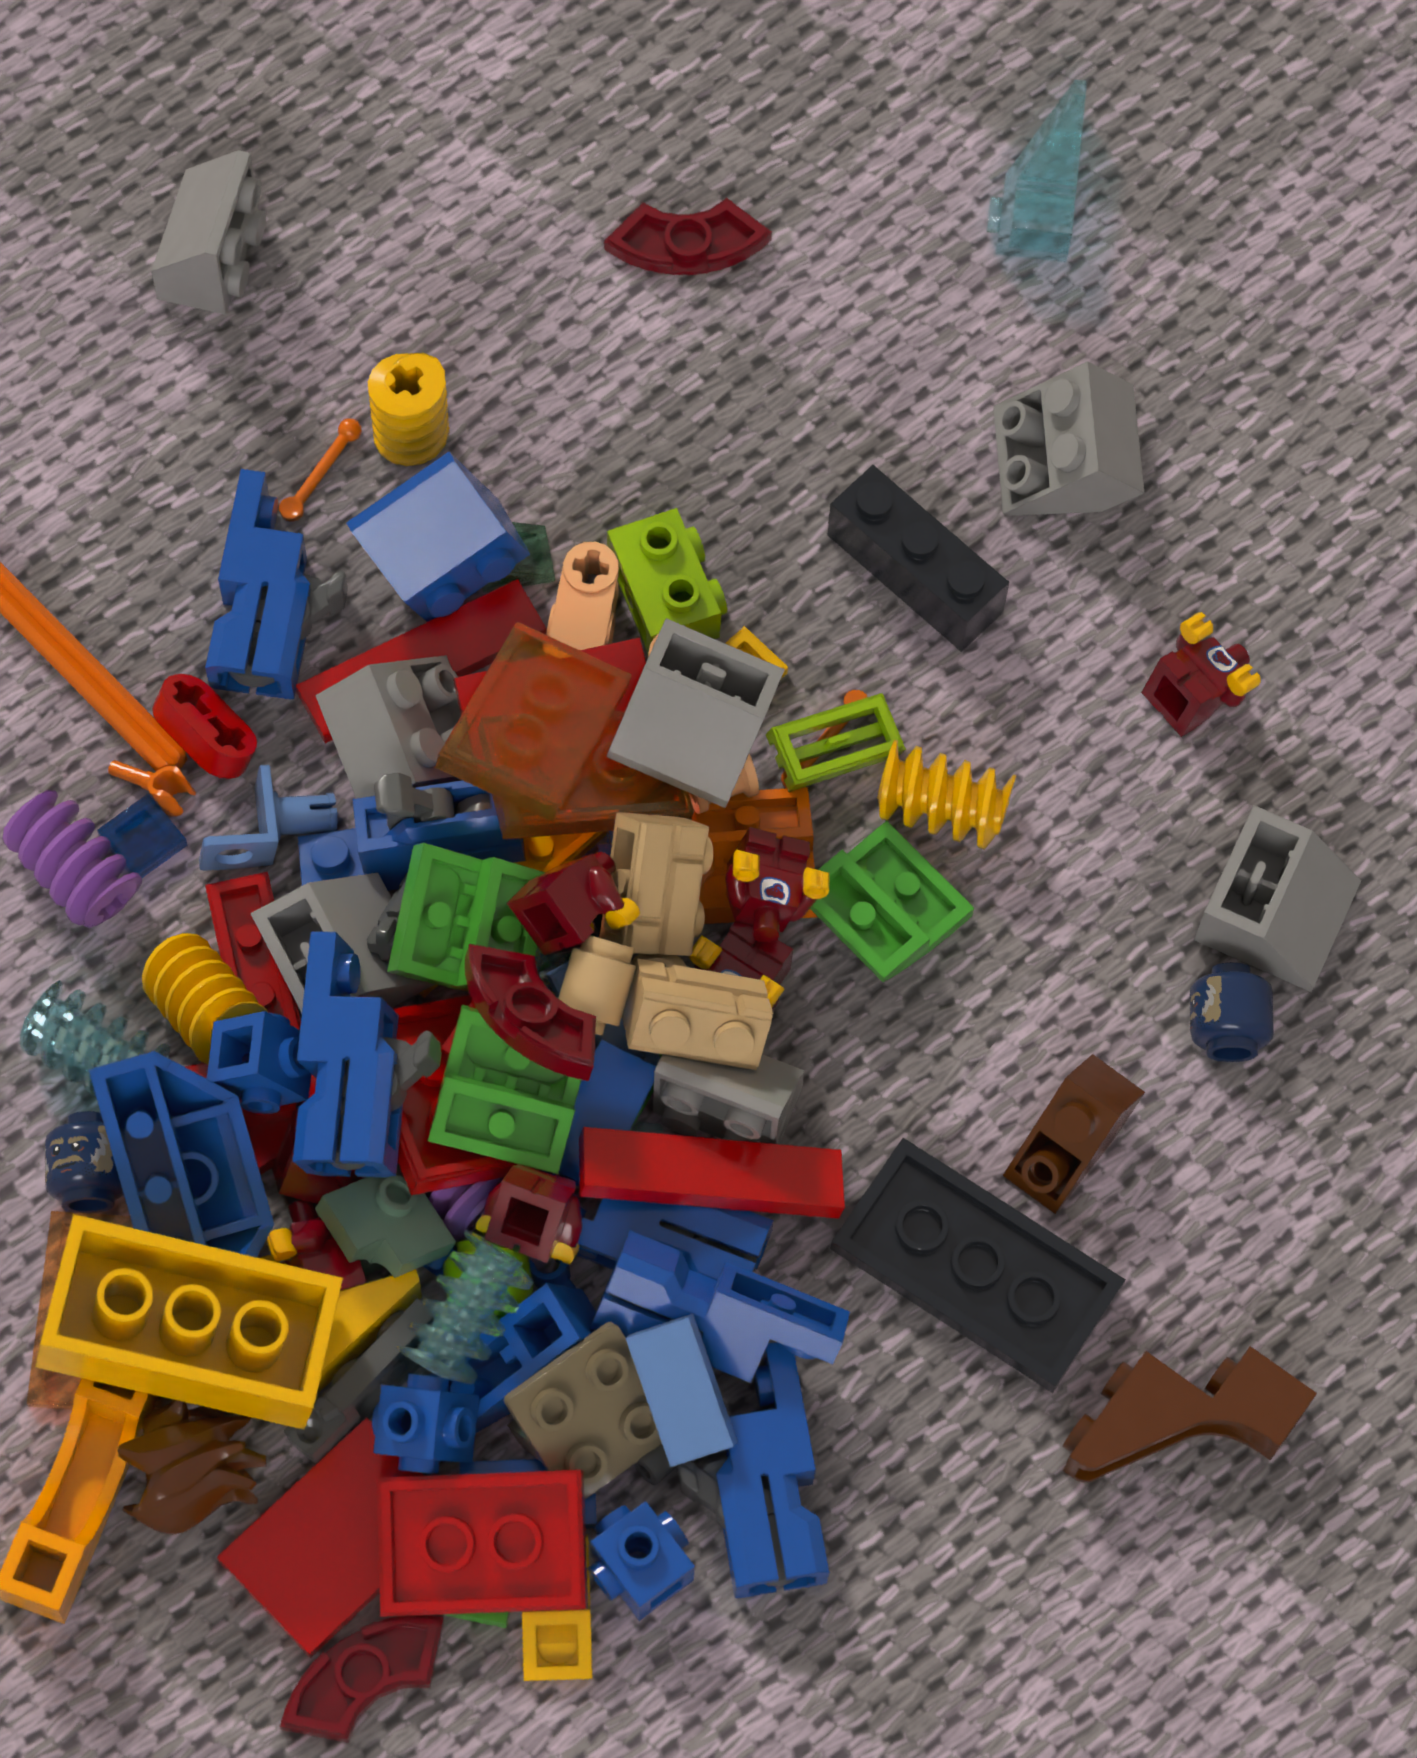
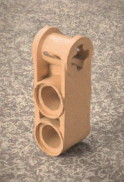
M583 542L575 545L567 553L563 561L556 602L553 603L549 616L544 658L607 645L613 642L615 611L619 596L617 581L619 570L615 553L606 545L598 542ZM588 574L597 575L594 584L585 583Z

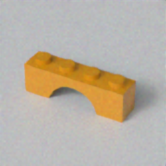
M81 1378L74 1395L68 1426L51 1472L32 1510L21 1521L1 1568V1601L65 1624L130 1467L129 1463L118 1456V1446L143 1435L142 1420L150 1411H153L158 1399L157 1395Z

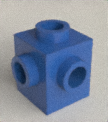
M266 1011L215 1021L213 1023L207 1079L238 1095L241 1107L253 1113H276L282 1105L306 1101L309 1099L311 1073L297 1061L300 1030L290 1025V1020L285 1016Z
M408 1374L407 1387L381 1385L379 1402L372 1416V1429L375 1435L373 1453L399 1456L398 1470L439 1474L440 1461L472 1463L480 1395L448 1392L449 1378Z
M646 1501L632 1511L626 1505H623L612 1511L595 1526L594 1531L598 1536L590 1541L591 1557L595 1562L588 1567V1570L605 1596L612 1601L620 1595L639 1621L694 1581L695 1566L682 1550L689 1545L688 1539L667 1511L657 1516ZM639 1551L648 1556L642 1559H635L629 1554Z

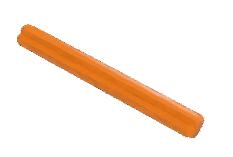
M0 562V613L155 771L165 766H176L181 769L188 759L186 752Z

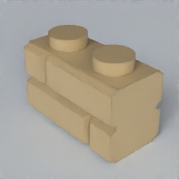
M616 813L610 855L615 862L616 870L612 874V878L621 898L633 900L640 909V915L630 925L612 929L607 924L606 917L603 914L599 938L635 948L634 953L692 955L693 940L701 934L705 920L704 908L699 901L702 875L710 870L713 862V845L708 837V826L678 816Z
M637 958L634 964L636 970L622 1015L628 1049L757 1070L773 1015L770 1001L767 999L768 993L764 980L678 965L668 968L661 962Z

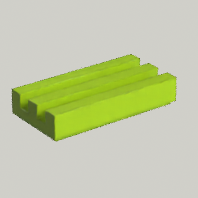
M883 693L772 727L766 733L769 745H775L778 752L775 760L779 769L784 768L788 776L784 782L789 792L887 760L894 740H898L899 755L906 750ZM875 713L878 722L801 747L793 748L791 739ZM884 736L886 740L885 743L804 769L800 765V762Z

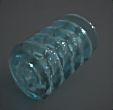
M59 980L40 996L27 1015L20 1034V1047L27 1055L37 1056L41 1054L43 1064L49 1069L57 1070L63 1067L62 1073L68 1081L79 1083L84 1080L86 1092L96 1096L88 1069L144 1054L149 1040V1033L145 1030H139L129 1041L124 1040L123 1037L128 1026V1019L120 1016L105 1028L102 1026L107 1012V1006L103 1003H97L86 1014H83L81 1010L86 998L85 992L80 989L75 990L63 1001L60 999L63 983ZM163 1043L154 1051L168 1058L171 1049L169 1045Z
M465 1229L463 1234L476 1249L474 1254L452 1251L449 1257L462 1274L459 1278L438 1275L435 1281L448 1295L446 1301L424 1298L422 1305L433 1317V1323L428 1325L411 1321L408 1329L418 1339L420 1345L418 1348L397 1345L396 1348L412 1361L440 1377L451 1381L473 1384L478 1375L466 1358L489 1359L491 1349L480 1335L500 1337L504 1334L505 1326L494 1314V1311L516 1313L519 1303L509 1292L508 1287L530 1289L533 1285V1280L521 1266L523 1263L492 1242L484 1240L483 1237Z

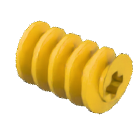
M425 353L395 354L381 360L372 369L368 379L374 445L381 456L394 464L403 466L424 464L440 453L445 447L450 433L445 370L438 358Z
M894 740L878 790L879 817L882 820L888 821L898 807L902 806L904 825L912 828L923 813L927 814L928 832L933 835H937L949 820L952 822L953 840L961 842L973 827L976 828L978 848L985 850L994 837L1000 833L1014 788L1016 775L1013 774L1002 789H997L994 768L989 767L979 781L974 782L972 781L970 761L964 760L956 772L950 775L947 770L946 754L940 753L930 767L926 768L923 767L922 747L915 746L905 761L899 760L898 740Z
M181 933L167 938L154 949L145 963L142 973V985L147 997L152 1004L157 1006L162 1016L168 1019L172 1028L180 1034L183 1041L193 1050L196 1057L207 1065L209 1064L213 1023L215 1021L262 1011L268 1012L264 1006L258 1003L255 995L246 989L242 980L234 975L230 966L222 961L218 952L210 947L208 941L197 934Z

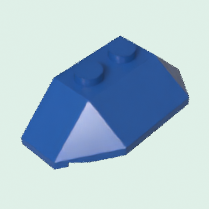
M156 1051L88 1069L133 1228L257 1258L274 1227V1221L238 1095Z

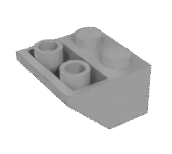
M238 150L185 170L151 270L158 300L226 315L232 296H243L249 277V262L244 260L249 245H260L266 224V212L259 210L258 206L261 195V180L254 178L251 153Z
M1087 361L993 406L1004 515L1103 512L1144 494L1133 384Z
M666 618L606 757L726 808L785 669Z
M446 655L370 664L315 695L356 799L375 796L374 784L383 775L399 772L410 776L413 788L475 778L453 681L458 676L451 668Z
M1253 805L1204 911L1194 941L1312 992L1361 880L1314 831Z
M378 873L310 882L250 913L301 1013L311 931L337 932L354 950V954L358 955L361 968L360 984L358 991L355 994H350V997H381L392 1008L435 985L387 972L389 962L382 961L378 953L369 951L367 938L373 928L378 927V920L391 900V896Z
M662 1055L654 1071L653 1113L662 1116L661 1122L667 1128L687 1136H696L698 1130L721 1139L780 1144L802 1091L804 1070L762 1055L757 1070Z

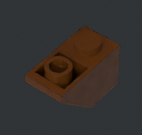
M1092 1054L1064 1079L1002 1176L1056 1214L1118 1135L1145 1094V1091Z

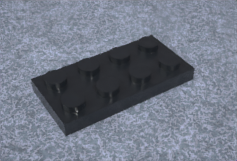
M902 1138L831 1241L830 1249L1052 1393L1105 1315L1126 1280L905 1138Z

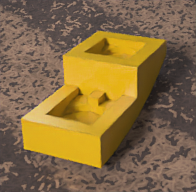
M586 1534L588 1609L522 1612L524 1681L592 1679L590 1572L588 1570L589 1534Z

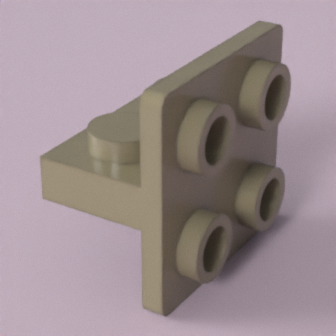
M612 1322L605 1323L504 1397V1403L514 1417V1420L507 1426L523 1449L541 1461L547 1471L583 1470L584 1500L638 1462L644 1455L662 1444L625 1336L619 1326Z

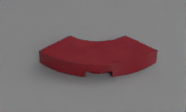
M728 198L709 210L684 215L664 213L643 202L604 240V250L630 265L656 273L670 275L705 274L728 268L748 259L772 240V231Z
M469 944L465 956L467 987L478 1012L489 1027L511 1048L536 1064L571 1078L589 1081L594 1067L596 1016L571 1008L555 997L538 976L534 955Z
M414 1615L391 1617L361 1627L359 1631L344 1638L327 1652H323L309 1666L294 1688L283 1713L280 1724L281 1730L349 1743L358 1719L379 1698L403 1688H430L445 1622L444 1617Z

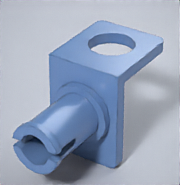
M260 765L254 787L259 834L205 837L199 856L200 870L243 869L273 865L281 835L337 831V808H332L336 804L334 793L278 797L277 791H273L270 765ZM231 849L249 850L239 855L219 854Z

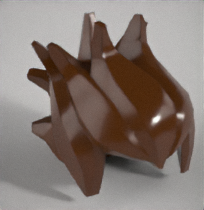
M173 1400L168 1405L150 1411L142 1420L144 1435L118 1446V1456L145 1472L147 1484L140 1503L125 1505L122 1509L123 1512L159 1533L174 1535L189 1531L222 1505L233 1502L249 1505L257 1504L259 1499L249 1491L253 1490L256 1482L245 1468L266 1467L267 1456L245 1448L246 1443L244 1441H230L234 1433L248 1424L251 1417L243 1415L223 1417L225 1411L204 1406L188 1410L186 1402Z

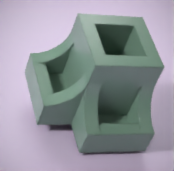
M397 1164L396 1176L386 1178L366 1177L323 1195L315 1208L349 1263L360 1260L364 1276L385 1267L396 1278L448 1255L456 1243L425 1193L411 1196L399 1164Z

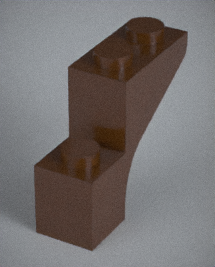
M1251 1346L1238 1364L1229 1357H1226L1204 1388L1214 1396L1213 1398L1145 1351L1134 1368L1123 1361L1111 1376L1101 1392V1395L1107 1398L1109 1402L1097 1419L1094 1420L1085 1413L1062 1445V1447L1071 1452L1063 1471L1079 1482H1092L1181 1441L1203 1435L1221 1436L1236 1440L1253 1448L1271 1461L1308 1409L1317 1393Z

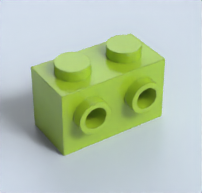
M677 508L607 531V547L615 553L618 560L619 575L617 581L647 654L651 642L660 633L666 618L713 639L720 638L721 616L728 613L726 599L716 578L707 580L700 564L706 560L701 538L694 526L685 528Z

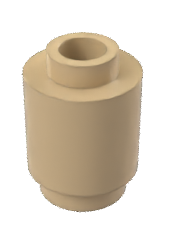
M590 935L581 943L580 949H572L558 999L571 1008L596 1016L595 1034L603 1036L606 1023L614 1026L620 1025L636 966L630 964L635 948Z

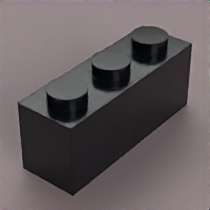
M872 465L830 503L827 535L959 651L962 652L1004 612L1010 582L876 466Z

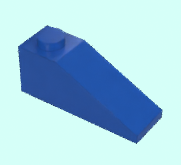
M546 1283L428 1376L449 1378L448 1392L480 1395L476 1424L477 1433L511 1414L504 1403L506 1394L595 1331L590 1329L596 1311L583 1289Z

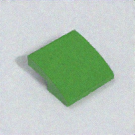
M887 820L850 852L846 853L842 849L818 869L830 873L829 894L822 899H817L810 908L882 982L902 972L933 950L968 921L974 912V907Z
M427 843L413 845L387 972L469 992L465 977V956L469 944L534 955L535 957L536 943L510 909L507 902L528 881L546 872L495 857L482 860Z
M462 1005L428 1141L558 1174L575 1113L574 1105L581 1080L551 1071L524 1057L505 1043L489 1027L476 1008Z

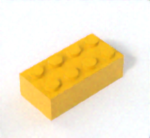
M73 1214L35 1367L304 1430L314 1408L343 1278Z

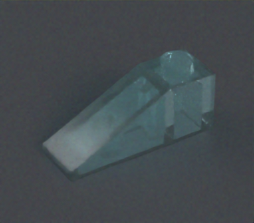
M1075 79L1006 173L1002 197H990L986 232L998 233L995 254L1060 262L1067 261L1073 229L1087 81Z

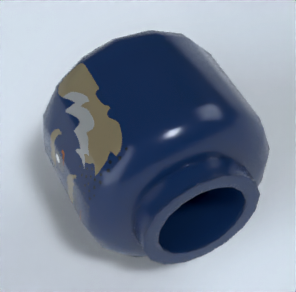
M1226 962L1213 966L1212 973L1199 978L1190 989V1033L1192 1041L1200 1048L1206 1050L1207 1056L1210 1059L1216 1061L1243 1062L1254 1059L1258 1055V1050L1264 1048L1273 1039L1274 1035L1273 989L1271 984L1263 977L1252 974L1251 968L1243 963Z
M82 1111L70 1114L67 1117L66 1124L54 1128L46 1135L45 1188L54 1199L62 1201V1208L66 1211L74 1213L104 1212L112 1209L115 1205V1200L124 1196L100 1112Z

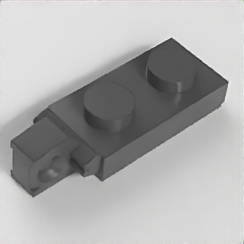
M417 1298L405 1311L400 1310L392 1314L379 1329L377 1341L359 1359L349 1360L336 1372L331 1381L329 1391L324 1397H319L316 1404H314L304 1430L290 1426L285 1428L284 1433L289 1441L307 1458L317 1464L350 1430L355 1429L366 1417L370 1419L379 1402L381 1385L401 1387L408 1380V1374H414L446 1341L444 1338L445 1334L435 1313Z

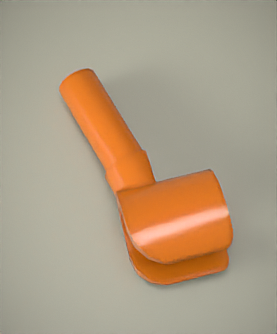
M114 760L108 768L110 775L141 786L142 789L149 791L165 814L170 817L180 816L184 812L173 795L183 792L196 795L195 789L176 766H165L153 773Z

